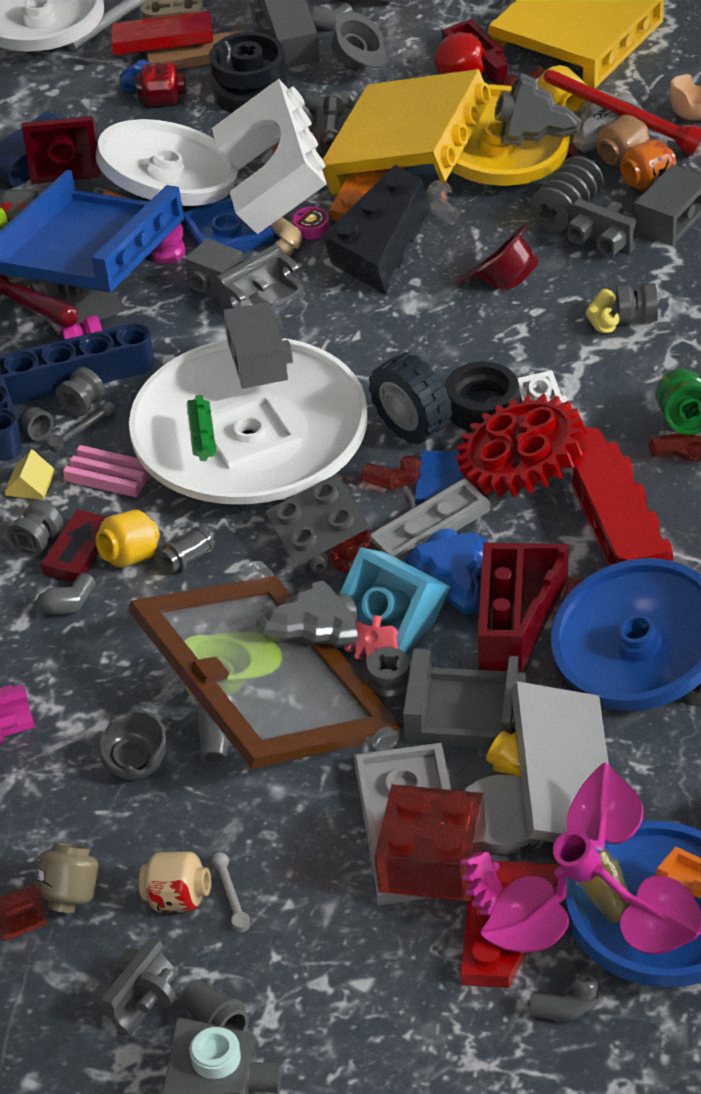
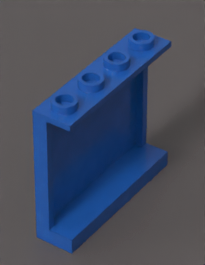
M66 170L0 230V273L111 293L184 220L179 187L166 185L147 202L77 191L74 186L72 170Z

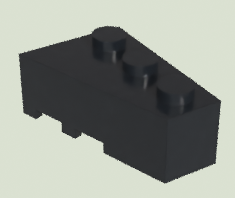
M394 165L323 235L331 264L386 295L390 287L389 280L395 268H400L404 260L403 253L408 243H413L430 210L423 179Z

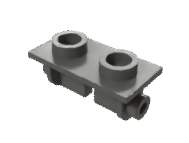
M330 92L323 99V108H317L314 137L318 143L315 149L320 157L326 155L352 111V108H344V100L337 92Z

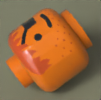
M652 139L626 150L620 165L621 175L629 186L644 192L652 186L657 176H661L672 164L676 165V157L674 152L663 142Z

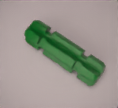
M196 395L195 399L188 400L186 404L192 453L194 456H198L200 461H207L208 457L215 456L216 454L210 402L204 400L202 395Z

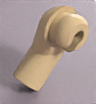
M283 217L270 225L274 234L280 237L275 244L290 257L295 249L298 250L303 240L301 231Z

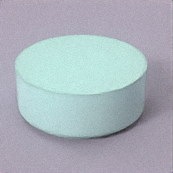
M210 1027L196 1034L190 1043L189 1052L192 1066L199 1075L205 1078H224L233 1073L240 1063L239 1041L236 1035L226 1028Z

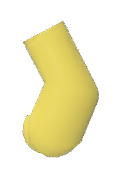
M608 289L599 291L585 313L595 330L605 334L613 332L619 323L618 313L614 316L610 314L616 297Z

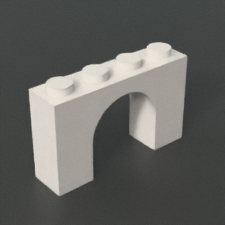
M279 79L212 128L217 149L239 170L268 148L279 143L273 156L261 169L229 191L235 213L257 234L327 185L322 171L325 168V164L316 152L315 148L318 146V143L308 128L311 125V121L302 109V106L305 104L304 100L294 87L288 89Z

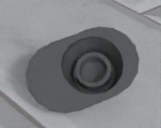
M351 11L343 12L336 18L331 47L333 54L347 69L352 70L364 66L379 68L387 63L382 32L372 20L360 13Z

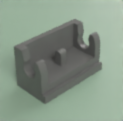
M278 245L270 246L217 276L220 306L226 310L269 301L271 309L276 308L303 292V283L290 273V271L295 272L298 270L299 266L292 258L282 252Z

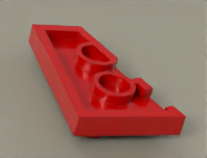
M492 861L500 865L496 874L503 887L502 891L513 881L525 876L544 878L550 882L553 888L558 884V878L554 871L560 867L559 864ZM468 896L461 965V985L509 988L526 953L507 951L488 942L480 932L490 915H481L480 909L482 907L472 906L475 896Z

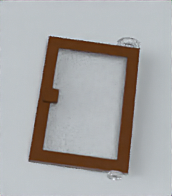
M253 561L244 565L236 572L230 584L130 601L129 613L251 769L371 743L376 751L391 750L397 744L403 726L337 648L329 644L310 645L298 639L284 642L265 640L264 636L256 628V621L268 610L285 604L286 598L292 596L264 562Z

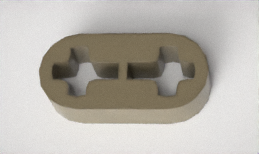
M147 0L140 8L142 19L204 11L202 0Z

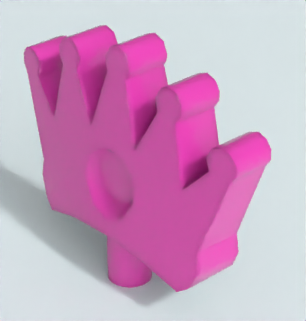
M476 852L473 856L461 860V866H469L465 875L462 876L463 882L471 881L466 890V895L475 896L472 906L482 907L480 909L481 915H490L503 888L496 874L500 865L497 862H492L489 852Z

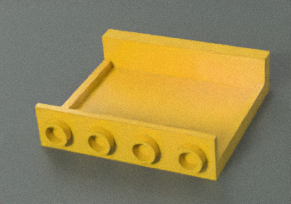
M516 0L497 19L491 22L488 34L502 47L509 42L583 67V82L592 88H596L663 22L664 0Z
M479 69L368 84L323 158L325 168L322 171L331 194L339 193L350 173L391 169L394 165L409 167L433 164L440 182H446L490 101L489 86L483 81Z

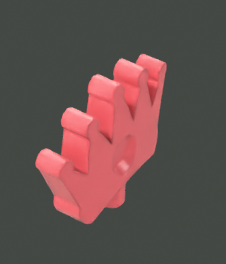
M373 615L371 626L357 621L355 625L358 640L356 643L345 647V651L351 653L356 646L354 657L362 660L366 652L367 661L369 655L377 649L383 647L398 648V631L391 625L380 627L382 617Z

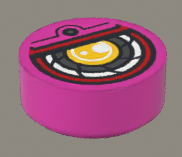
M305 207L293 215V225L301 231L303 239H318L329 230V215L322 208Z

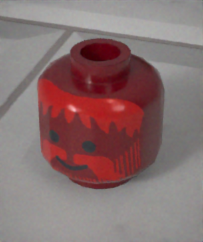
M171 62L144 65L141 73L136 74L138 101L144 100V104L148 108L177 105L179 94L186 93L184 73H177L176 66Z

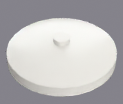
M0 0V47L15 51H42L75 42L90 33L99 24L104 14V0Z
M137 119L116 123L101 133L96 149V162L100 170L119 187L137 196L151 200L166 185L177 186L180 190L182 206L206 205L224 199L230 194L229 191L234 188L238 174V168L217 149L214 138L193 128L167 121Z

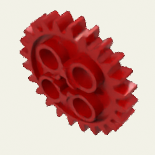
M542 394L536 401H532L531 396L527 395L523 403L517 404L513 398L510 400L509 407L504 409L502 406L496 405L495 414L483 413V423H471L470 427L473 433L461 436L464 444L457 446L460 455L456 459L463 477L477 489L480 488L485 496L494 490L496 497L500 498L507 490H510L512 497H516L520 489L526 488L527 492L531 494L533 493L534 485L539 483L546 488L549 486L548 478L552 476L561 479L563 477L560 471L562 468L574 467L571 458L582 457L583 454L580 447L587 445L584 437L587 431L578 409H573L570 401L561 403L559 396H556L548 402L545 394Z

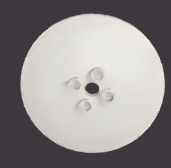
M283 338L282 341L289 340L293 363L287 364L288 380L242 389L227 339L216 341L177 356L163 365L145 382L139 390L130 411V438L133 450L145 470L160 483L178 493L202 501L221 504H256L280 500L297 495L333 476L354 456L362 443L367 427L368 411L364 390L355 374L338 358L318 347ZM196 395H202L204 400L210 402L216 454L215 456L208 457L207 461H200L199 457L194 456L192 453L186 404L188 400L195 399ZM246 430H252L255 433L245 434L242 432Z

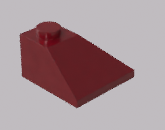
M93 116L21 123L31 184L54 182L66 170H72L73 180L101 178V170L96 162V149L99 137L97 124Z

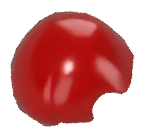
M458 32L447 36L437 46L434 55V64L438 74L479 69L482 74L484 71L482 55L486 54L482 43L472 33Z

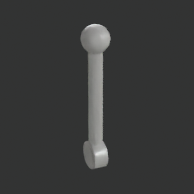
M218 852L213 855L211 864L214 869L219 871L233 912L231 918L232 928L239 933L246 932L251 926L250 917L241 910L227 869L229 858L225 853Z

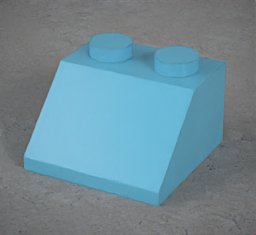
M360 547L340 594H348L352 597L357 610L356 622L359 621L371 626L373 615L382 617L380 627L390 625L395 627L398 631V648L406 653L435 624L451 586L385 552Z

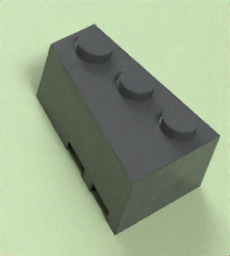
M254 0L250 2L251 16L254 22L258 21L259 33H266L275 37L283 45L285 68L320 61L318 33L306 0Z

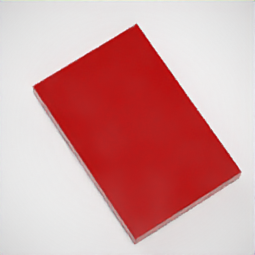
M210 11L112 23L111 44L113 55L206 44L213 41Z

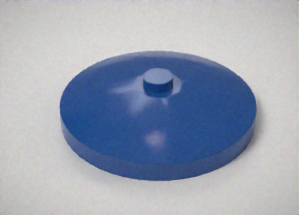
M643 558L627 560L607 566L580 582L560 605L551 630L552 653L558 670L567 685L576 692L599 695L601 707L614 710L636 711L668 704L691 692L701 684V575L677 562Z
M642 821L639 829L629 840L621 844L605 842L604 849L597 851L601 856L602 866L629 893L637 896L642 882L646 878L655 876L657 867L675 846L701 858V831L673 822ZM598 876L586 882H576L567 878L564 907L570 920L569 928L578 945L594 962L618 977L647 986L682 987L701 983V933L696 940L670 952L656 955L641 953L625 941L620 929L621 916L631 904L623 900ZM694 897L701 911V898Z

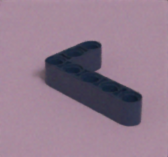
M138 323L127 324L0 355V461L13 459L22 451V440L14 405L56 395V388L65 380L70 381L71 373L79 367L92 370L103 383L140 375L151 370L155 363L149 328Z

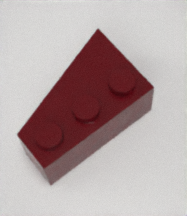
M483 542L478 624L479 670L507 671L509 656H518V672H523L568 581L569 544Z

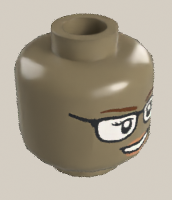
M54 842L52 849L45 850L40 854L34 892L40 898L48 900L47 909L75 913L76 905L87 904L93 899L99 862L96 858L89 855L90 848L76 844Z

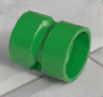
M676 369L665 374L658 382L655 396L656 402L669 426L676 432L685 435L700 433L701 377L688 369Z

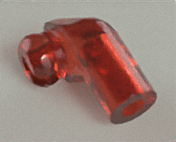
M405 456L400 460V468L395 469L366 463L361 479L363 482L395 490L414 484L422 476L420 472L422 461L414 456Z

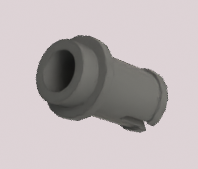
M198 528L195 532L176 543H166L163 546V550L159 553V558L163 567L168 572L174 573L177 571L182 573L186 570L187 564L213 551L214 544L209 533L203 528Z

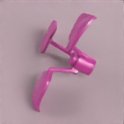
M604 762L587 778L577 792L568 810L566 818L567 832L560 835L554 843L553 855L560 865L554 871L558 878L557 892L555 893L550 882L541 877L525 876L513 881L499 895L491 915L480 933L493 945L512 952L532 953L551 947L564 935L569 926L568 913L559 904L566 897L567 878L576 882H586L598 876L623 900L631 904L621 916L620 929L625 941L632 948L644 954H664L696 940L701 933V911L690 891L673 878L666 876L646 878L640 885L637 896H634L602 866V859L597 850H603L605 842L621 844L629 840L639 829L644 813L641 799L635 790L610 765Z

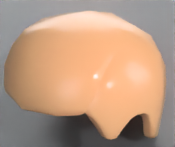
M690 74L674 77L670 81L669 91L673 111L683 119L701 121V85H695Z

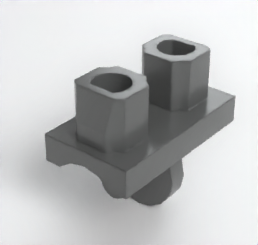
M578 198L573 203V218L568 224V240L578 245L585 243L587 239L595 241L600 253L610 257L614 256L618 251L630 255L635 249L633 232L636 219L625 216L624 206L619 202L613 201L607 208H603Z
M149 938L140 950L127 948L118 960L117 969L121 975L113 984L100 982L91 994V1000L98 1012L111 1018L119 1034L131 1036L153 1006L167 1009L176 999L175 991L170 983L177 976L178 972L164 956L162 951L163 945L160 940Z

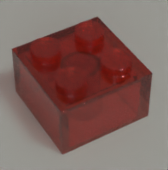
M391 784L374 856L379 892L472 901V896L466 895V890L471 881L463 882L462 876L465 875L469 866H461L460 862L462 859L482 851L486 831L483 793Z

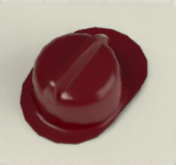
M523 225L517 229L493 254L462 275L455 282V285L464 282L473 275L496 289L514 288L522 283L537 267L539 262L521 236L526 226Z

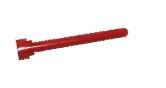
M547 70L544 73L546 83L617 115H630L641 120L647 128L675 140V144L681 147L680 151L694 156L701 142L700 127L693 124L690 127L683 125V127L677 126L557 71Z

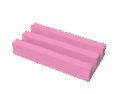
M79 445L77 448V456L73 455L70 459L71 466H66L63 470L64 480L67 482L136 498L151 476L139 462L138 458Z

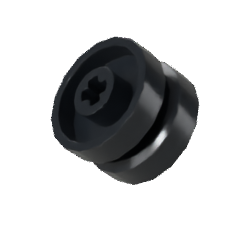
M259 32L235 33L215 43L209 52L214 101L223 110L233 113L277 79L287 87L283 45L275 37Z

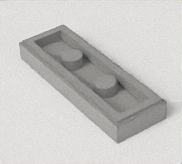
M463 478L367 535V545L372 550L385 552L406 562V557L413 552L415 547L426 543L427 539L434 532L441 529H452L456 532L490 511V501L466 478Z

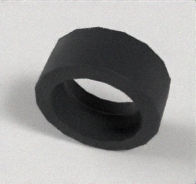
M479 361L467 363L456 368L448 376L445 384L447 395L452 404V417H450V420L456 426L467 431H472L471 423L484 422L482 418L483 413L495 414L496 405H500L505 409L509 407L510 400L513 398L517 404H520V385L517 376L508 367L496 362ZM480 390L494 391L503 395L502 398L488 403H474L462 398L468 393Z

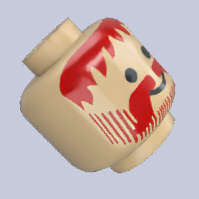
M158 852L153 854L148 863L143 864L140 869V896L142 900L148 901L150 907L156 912H192L199 907L202 897L208 896L210 893V871L208 868H203L199 857L193 852Z

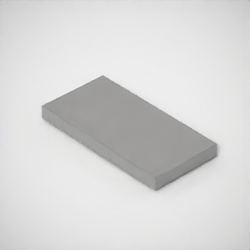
M517 681L511 693L527 835L529 839L555 843L560 835L567 832L566 818L568 810L583 783L602 763L605 762L609 765L599 695Z
M442 743L354 754V767L378 906L465 894L470 881L463 882L462 876L467 871V866H461L460 863L462 859H465Z

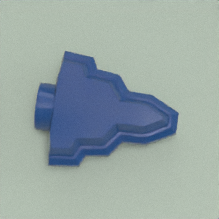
M441 529L434 532L427 539L426 543L415 547L413 552L406 557V563L451 586L446 597L448 603L463 614L469 615L479 611L483 542H487L486 538L479 536L476 532L458 535L452 529Z

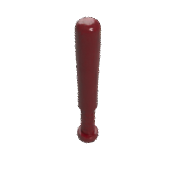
M0 274V296L5 295L11 298L14 303L64 328L73 327L77 323L78 311L75 307L23 285H15L9 282L5 275Z

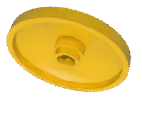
M488 85L490 101L451 172L474 182L498 186L527 184L553 173L561 166L567 156L570 135L561 138L546 135L538 142L525 140L520 146L501 144L502 121L495 120L494 111L500 93L502 91L510 92L512 87Z

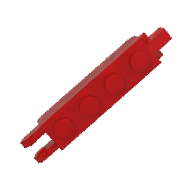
M586 427L587 434L584 437L587 445L580 447L583 455L582 457L572 458L574 467L571 486L607 566L627 560L643 558L673 561L670 541L667 538L662 539L660 535L657 514L654 510L649 511L647 508L644 487L641 483L636 484L633 478V467L628 456L623 457L616 442L607 443L600 429Z

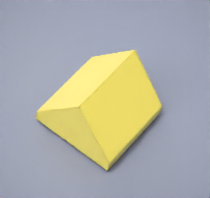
M31 449L16 464L4 491L5 496L44 500L55 474L54 468Z

